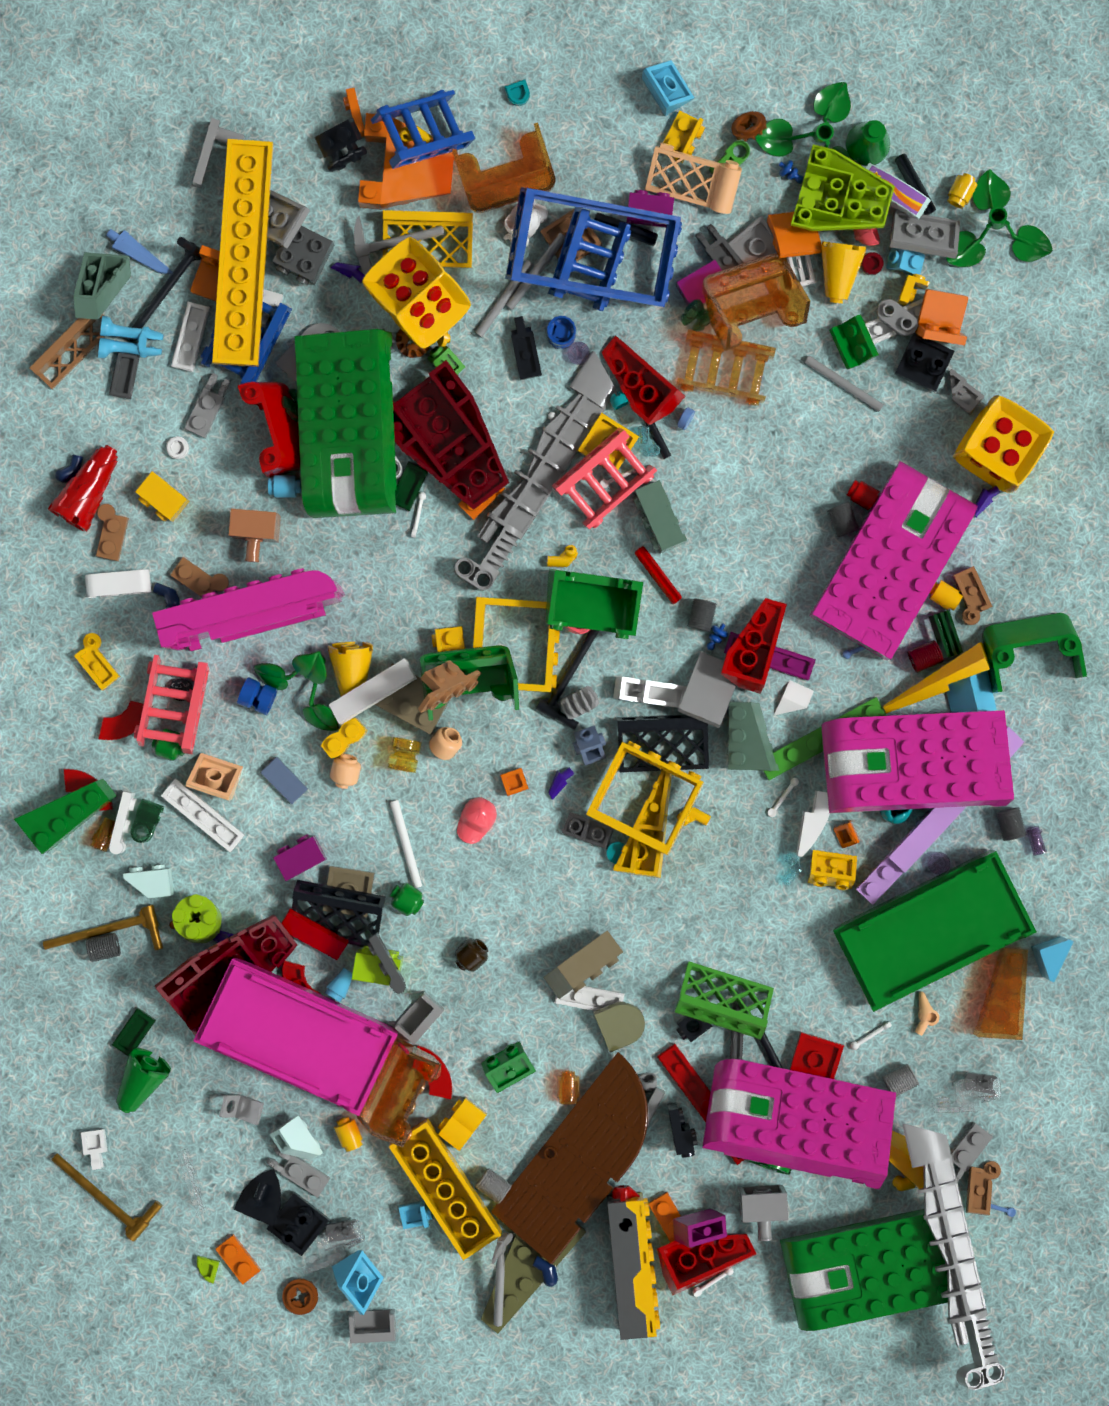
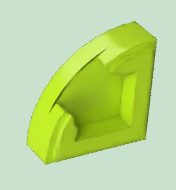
M198 1255L197 1267L206 1281L214 1284L220 1261Z

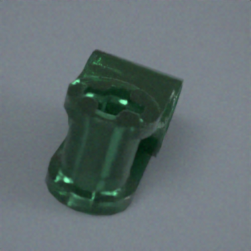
M146 799L141 800L130 832L134 841L145 843L151 840L156 826L161 819L159 815L163 813V805ZM145 827L144 831L147 835L142 836L140 839V834L137 833V830Z

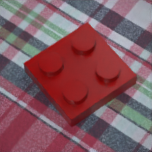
M800 1031L789 1070L834 1079L844 1045Z

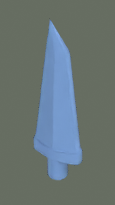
M112 229L108 231L106 236L114 241L112 245L114 250L129 256L158 273H173L130 236L127 231L124 230L120 235Z

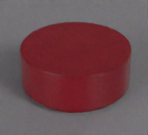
M876 252L867 253L861 263L862 271L871 276L878 274L884 266L883 258Z

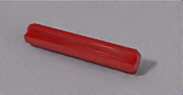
M644 546L635 551L636 557L669 601L675 604L681 600V594Z

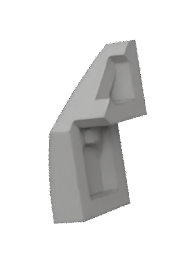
M951 369L952 400L971 415L984 399V395L968 384L964 377Z

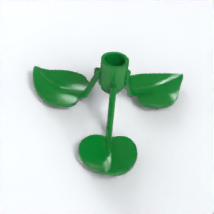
M838 82L831 84L816 95L813 109L816 114L823 116V123L816 126L812 132L792 136L793 128L789 122L784 119H773L766 123L767 128L762 130V135L755 137L757 144L763 151L776 157L786 156L792 152V140L813 137L817 143H824V147L828 148L830 145L829 140L834 135V129L827 119L837 123L844 120L850 112L851 101L847 83ZM835 146L832 148L851 159L843 147Z
M989 169L979 178L973 193V202L979 210L986 211L991 208L988 224L978 239L970 231H960L956 259L947 257L946 261L953 266L962 268L978 264L986 253L985 247L980 242L990 228L999 230L1006 226L1011 237L1015 239L1012 245L1015 257L1023 262L1039 260L1051 254L1053 248L1048 237L1035 226H1022L1018 231V236L1015 235L1010 222L1007 221V211L1003 208L1010 200V188L1004 180Z
M320 651L295 656L292 660L295 671L289 675H285L283 668L271 663L256 664L253 667L255 673L264 684L278 690L286 689L288 687L287 680H290L296 674H300L312 681L313 687L309 706L303 709L304 717L311 725L318 729L326 731H336L339 729L338 721L332 710L322 704H314L317 684L324 683L327 678L326 660Z

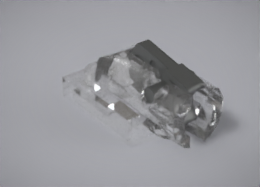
M968 1072L964 1079H958L952 1083L953 1100H950V1097H937V1101H931V1110L934 1113L980 1111L979 1100L983 1103L1001 1099L1000 1079L994 1075Z
M352 1219L328 1224L325 1232L316 1241L321 1256L313 1254L306 1257L305 1262L301 1266L303 1274L306 1275L336 1264L348 1257L347 1247L349 1250L365 1241L360 1221Z

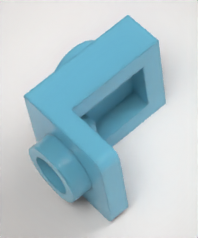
M891 248L887 258L886 269L899 270L911 276L912 274L920 275L925 255L920 252Z
M424 1200L399 1205L403 1229L424 1225V1228L429 1227L430 1220H433V1214Z

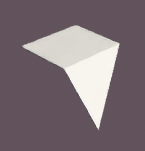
M789 680L774 715L807 708L814 691Z

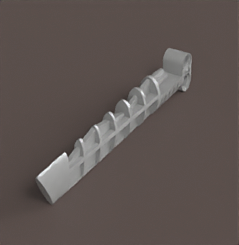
M595 351L591 352L569 386L579 395L565 409L558 405L556 406V409L561 413L546 428H542L543 433L536 451L529 448L528 452L534 457L527 476L518 470L514 471L524 481L509 495L501 492L500 495L505 499L491 513H487L488 520L478 533V538L489 543L498 527L501 526L503 528L480 564L469 558H461L454 565L455 575L480 591H485L493 585L499 575L497 570L499 567H504L503 561H508L506 556L508 553H513L511 549L513 546L517 547V539L521 540L552 493V485L562 477L596 420L609 404L611 395L616 393V389ZM461 562L469 564L470 572L468 574H461L459 572L458 566ZM480 574H485L489 578V583L485 587L480 586L477 582Z
M903 1124L912 1168L923 1166L924 1188L917 1191L918 1194L924 1193L923 1217L935 1239L930 1241L929 1244L930 1246H938L946 1263L935 1267L936 1272L947 1270L948 1290L941 1293L942 1298L948 1297L947 1322L951 1324L956 1346L969 1343L974 1363L964 1365L958 1369L956 1379L960 1385L972 1390L998 1384L1004 1379L1005 1370L999 1364L997 1354L994 1353L995 1345H992L994 1339L990 1336L991 1328H988L990 1322L986 1320L988 1313L947 1135ZM993 1367V1374L989 1377L988 1371ZM972 1373L973 1378L971 1382L968 1383V1375Z

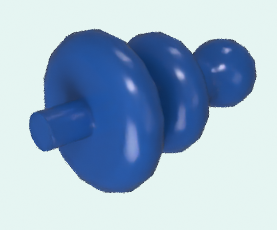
M792 160L787 161L785 164L783 162L779 163L781 167L780 176L783 177L788 174V180L794 178L797 183H803L804 177L797 174L798 168L794 167L792 169Z
M724 623L720 627L717 625L712 626L711 629L715 633L709 634L711 641L707 644L708 650L712 651L716 643L722 642L720 636H728L727 631L724 630L726 626Z

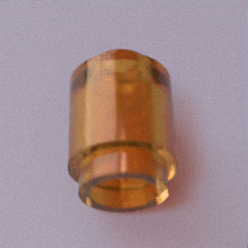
M562 1071V1075L557 1076V1098H559L560 1104H577V1098H580V1076L575 1075V1071Z

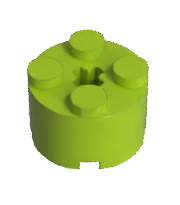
M194 894L182 899L177 904L172 913V919L176 931L183 938L192 943L203 944L212 941L219 934L222 915L218 907L211 900ZM197 916L201 920L199 923L195 922Z

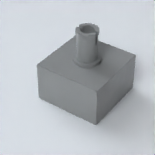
M784 1186L738 1187L739 1209L743 1223L757 1222L758 1241H771V1221L788 1220L787 1192Z

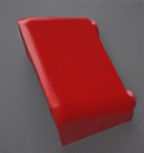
M247 382L238 385L240 396L246 404L257 405L261 411L264 410L274 446L268 447L260 453L259 462L262 473L269 478L274 477V475H282L301 469L299 423L288 386L281 382Z

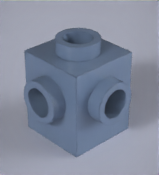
M595 725L574 732L576 742H573L576 755L581 754L585 766L606 759L602 747L606 745L603 734L597 733Z

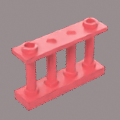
M620 427L552 485L553 489L561 496L568 494L586 515L587 519L582 523L588 529L598 527L603 522V517L640 485L649 483L654 478L653 474L657 472L655 467L648 465L645 468L626 445V440L630 436ZM614 450H619L638 473L630 482L626 481L609 460V455ZM598 464L607 470L621 488L612 497L592 475V469ZM581 479L586 480L604 502L595 512L575 489V484Z
M154 654L153 661H149L147 674H150L140 725L135 727L134 738L138 745L144 747L145 738L179 743L183 753L193 754L209 674L208 663L198 662V667L193 670L160 665L159 655ZM158 674L192 679L194 681L193 690L183 691L156 686ZM154 695L187 700L190 703L189 711L183 713L152 708ZM151 716L182 721L183 724H186L184 733L175 734L147 729L149 718Z

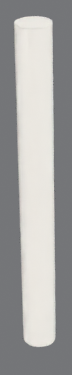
M396 800L390 802L412 884L415 888L422 886L399 801Z

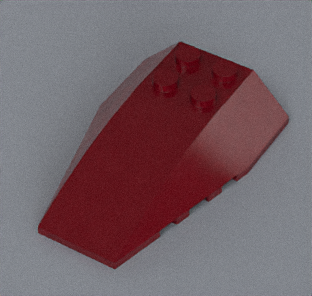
M445 360L428 373L430 375L397 402L393 401L394 438L396 444L407 456L416 461L418 465L433 475L435 479L444 484L452 493L474 510L510 482L474 396L449 362Z
M273 914L190 957L154 987L196 1036L232 958L247 961L272 972L276 967L279 968L298 945Z

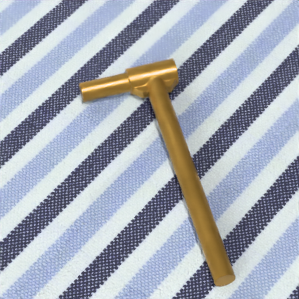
M154 905L142 907L139 916L43 941V947L47 950L142 924L143 927L150 931L154 950L163 949Z
M58 1153L51 1159L127 1226L125 1228V1235L133 1242L149 1226L151 1219L163 1207L156 1200L142 1217L132 1219Z

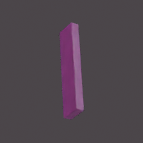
M730 632L724 650L725 654L734 644L739 634ZM775 646L770 668L809 681L816 659Z

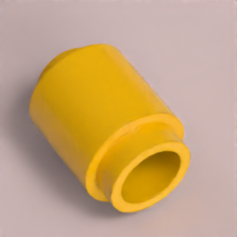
M967 173L957 175L948 193L949 198L947 202L960 209L968 205L977 187L975 178Z
M942 580L938 583L936 582L929 593L931 594L930 600L946 610L951 609L952 611L956 609L963 597L959 594V590Z
M347 1116L336 1121L337 1125L334 1127L341 1147L345 1148L346 1152L355 1150L363 1145L361 1142L363 1138L355 1119H350Z

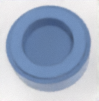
M689 407L686 408L677 422V427L686 430L694 417L695 410Z

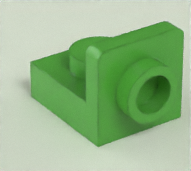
M447 346L434 347L427 358L435 367L447 360L457 375L465 368L463 363Z

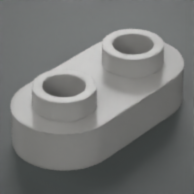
M884 300L877 307L876 313L879 320L898 335L908 337L916 331L918 327L916 317L894 300ZM891 307L893 313L887 314L885 308ZM903 321H909L910 327L905 328Z

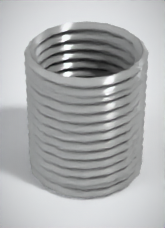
M909 1064L883 1076V1081L888 1090L896 1092V1097L917 1087V1085L919 1086V1082Z
M487 1168L476 1183L475 1188L499 1204L512 1185L499 1176V1174L497 1175V1173L493 1172L492 1169Z

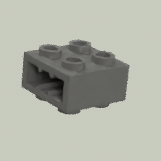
M301 226L288 249L280 246L272 262L277 266L276 270L287 276L291 273L297 276L296 280L308 286L309 283L315 285L335 245L332 240Z

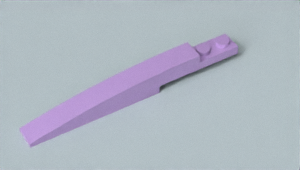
M1007 727L1011 758L1024 741L1011 728ZM967 806L930 808L916 823L914 828L859 884L856 890L873 905L919 859Z

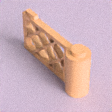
M665 143L655 146L645 190L654 193H668L670 197L709 207L718 213H731L742 172L739 163L731 160H726L725 163L711 161L673 150L674 146ZM659 153L668 155L672 163L662 168L657 160ZM682 160L689 161L693 167L692 170L683 174L677 164ZM674 165L680 177L670 182L664 171ZM705 165L714 168L713 176L706 180L699 170ZM696 172L701 183L691 187L686 176ZM661 174L666 182V185L661 188L652 186L653 177ZM681 179L688 189L682 194L676 192L672 185ZM704 185L708 192L707 200L698 198L694 190Z

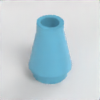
M343 968L327 985L325 994L339 1003L342 999H345L352 981V972Z

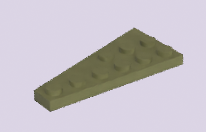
M577 1222L575 1223L581 1229L553 1263L555 1267L586 1233V1230ZM517 1234L505 1259L502 1326L497 1327L494 1325L495 1286L481 1317V1320L497 1334L543 1283L542 1271L533 1267L532 1264L537 1256L544 1260L546 1259Z

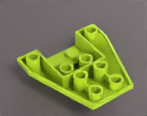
M813 144L791 226L810 231L884 228L895 186L838 151Z

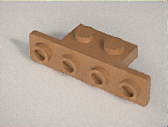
M447 661L424 672L420 679L433 692L425 697L418 710L421 713L428 709L433 710L438 704H445L452 697L455 696L457 698L464 691L473 690L478 684L477 679L481 673L476 670L465 675L452 661Z

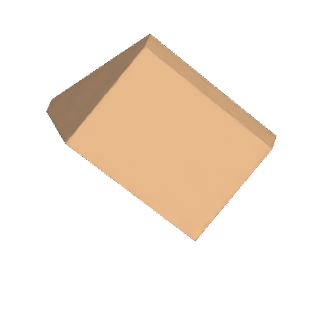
M200 753L186 782V787L225 800H232L243 767Z

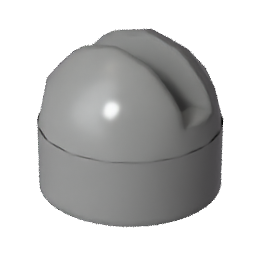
M644 1073L639 1076L645 1092L655 1090L657 1086L655 1074Z

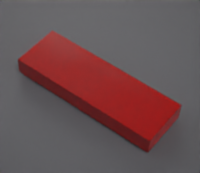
M289 909L281 922L291 936L335 960L339 959L349 940L292 909Z

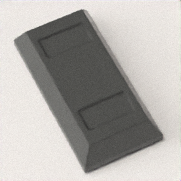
M117 352L109 395L126 399L132 398L140 355Z

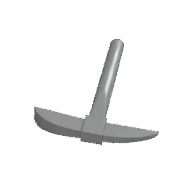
M358 216L354 227V248L364 275L372 268L369 254L372 252L392 248L408 237L420 241L444 234V229L442 226L368 244L365 242L360 216Z
M505 1232L497 1240L491 1263L494 1264L497 1260L494 1325L497 1327L502 1326L504 1252L506 1251V1246L514 1239L512 1233Z

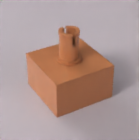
M231 508L229 536L234 539L247 541L245 561L259 562L261 542L279 543L281 516L276 512Z

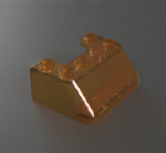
M534 123L533 132L523 135L520 140L523 158L481 171L477 158L473 154L464 153L458 155L456 149L452 150L456 169L472 211L484 213L516 203L519 200L521 187L547 192L554 188L556 178L538 123Z
M777 253L708 275L703 281V293L710 324L725 351L736 348L741 344L742 333L738 326L775 313L778 314L782 323L788 327H796L807 323L810 299L786 258H779Z
M396 1037L357 1119L370 1135L404 1147L405 1143L412 1136L411 1125L407 1119L415 1110L417 1097L424 1091L425 1081L431 1083L438 1079L442 1064L433 1055Z

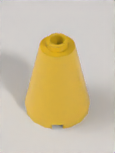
M822 241L825 297L830 298L829 302L843 304V299L848 300L864 258L866 247Z
M356 641L333 643L332 646H328L340 697L367 681L373 644L362 642L363 646L355 644Z

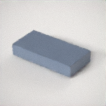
M278 757L261 772L291 804L308 790Z

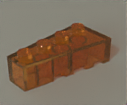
M1006 946L1000 949L973 1033L976 1037L1023 1040L1028 961L1027 949Z

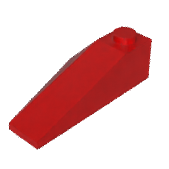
M616 335L601 352L620 384L622 392L627 397L632 410L647 424L651 425L671 414L686 397Z
M768 598L764 599L734 644L727 651L721 675L739 688L761 694L766 683L787 604Z
M747 1234L727 1235L725 1238L690 1248L677 1241H673L657 1249L662 1274L672 1296L757 1254Z

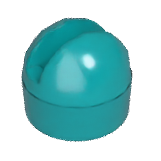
M617 391L618 396L613 393L610 397L614 410L629 404L627 397L621 391Z

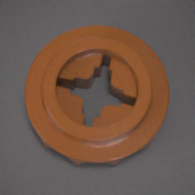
M746 112L734 120L731 127L733 136L737 140L743 139L745 142L749 138L755 140V136L762 135V130L767 128V121L760 112Z
M401 329L396 334V345L399 351L407 357H421L430 348L429 346L422 349L414 343L407 345L410 339Z
M304 1278L294 1279L284 1288L282 1295L283 1303L287 1310L293 1314H307L317 1305L319 1299L318 1289L313 1285L312 1281L305 1280ZM297 1288L301 1293H308L304 1297V1304L300 1299H294L297 1296Z

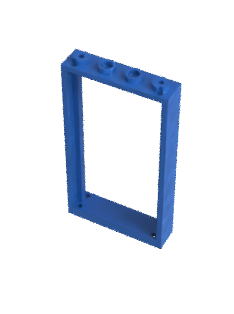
M521 187L505 279L665 307V303L668 302L670 295L668 289L669 281L674 274V268L672 267L673 259L678 252L677 237L682 230L681 217ZM534 199L667 224L654 296L522 273Z

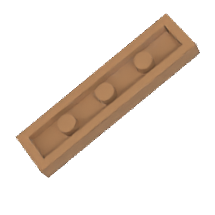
M78 318L30 367L52 390L99 343L100 338L105 337L100 336V332H93V323L96 319ZM80 336H90V344L86 348H77V339ZM67 351H74V361L71 364H62V354ZM77 351H82L81 354L77 357ZM50 367H58V377L51 382L44 373Z

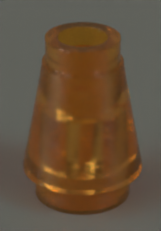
M104 817L90 839L92 840L91 847L107 852L115 821Z

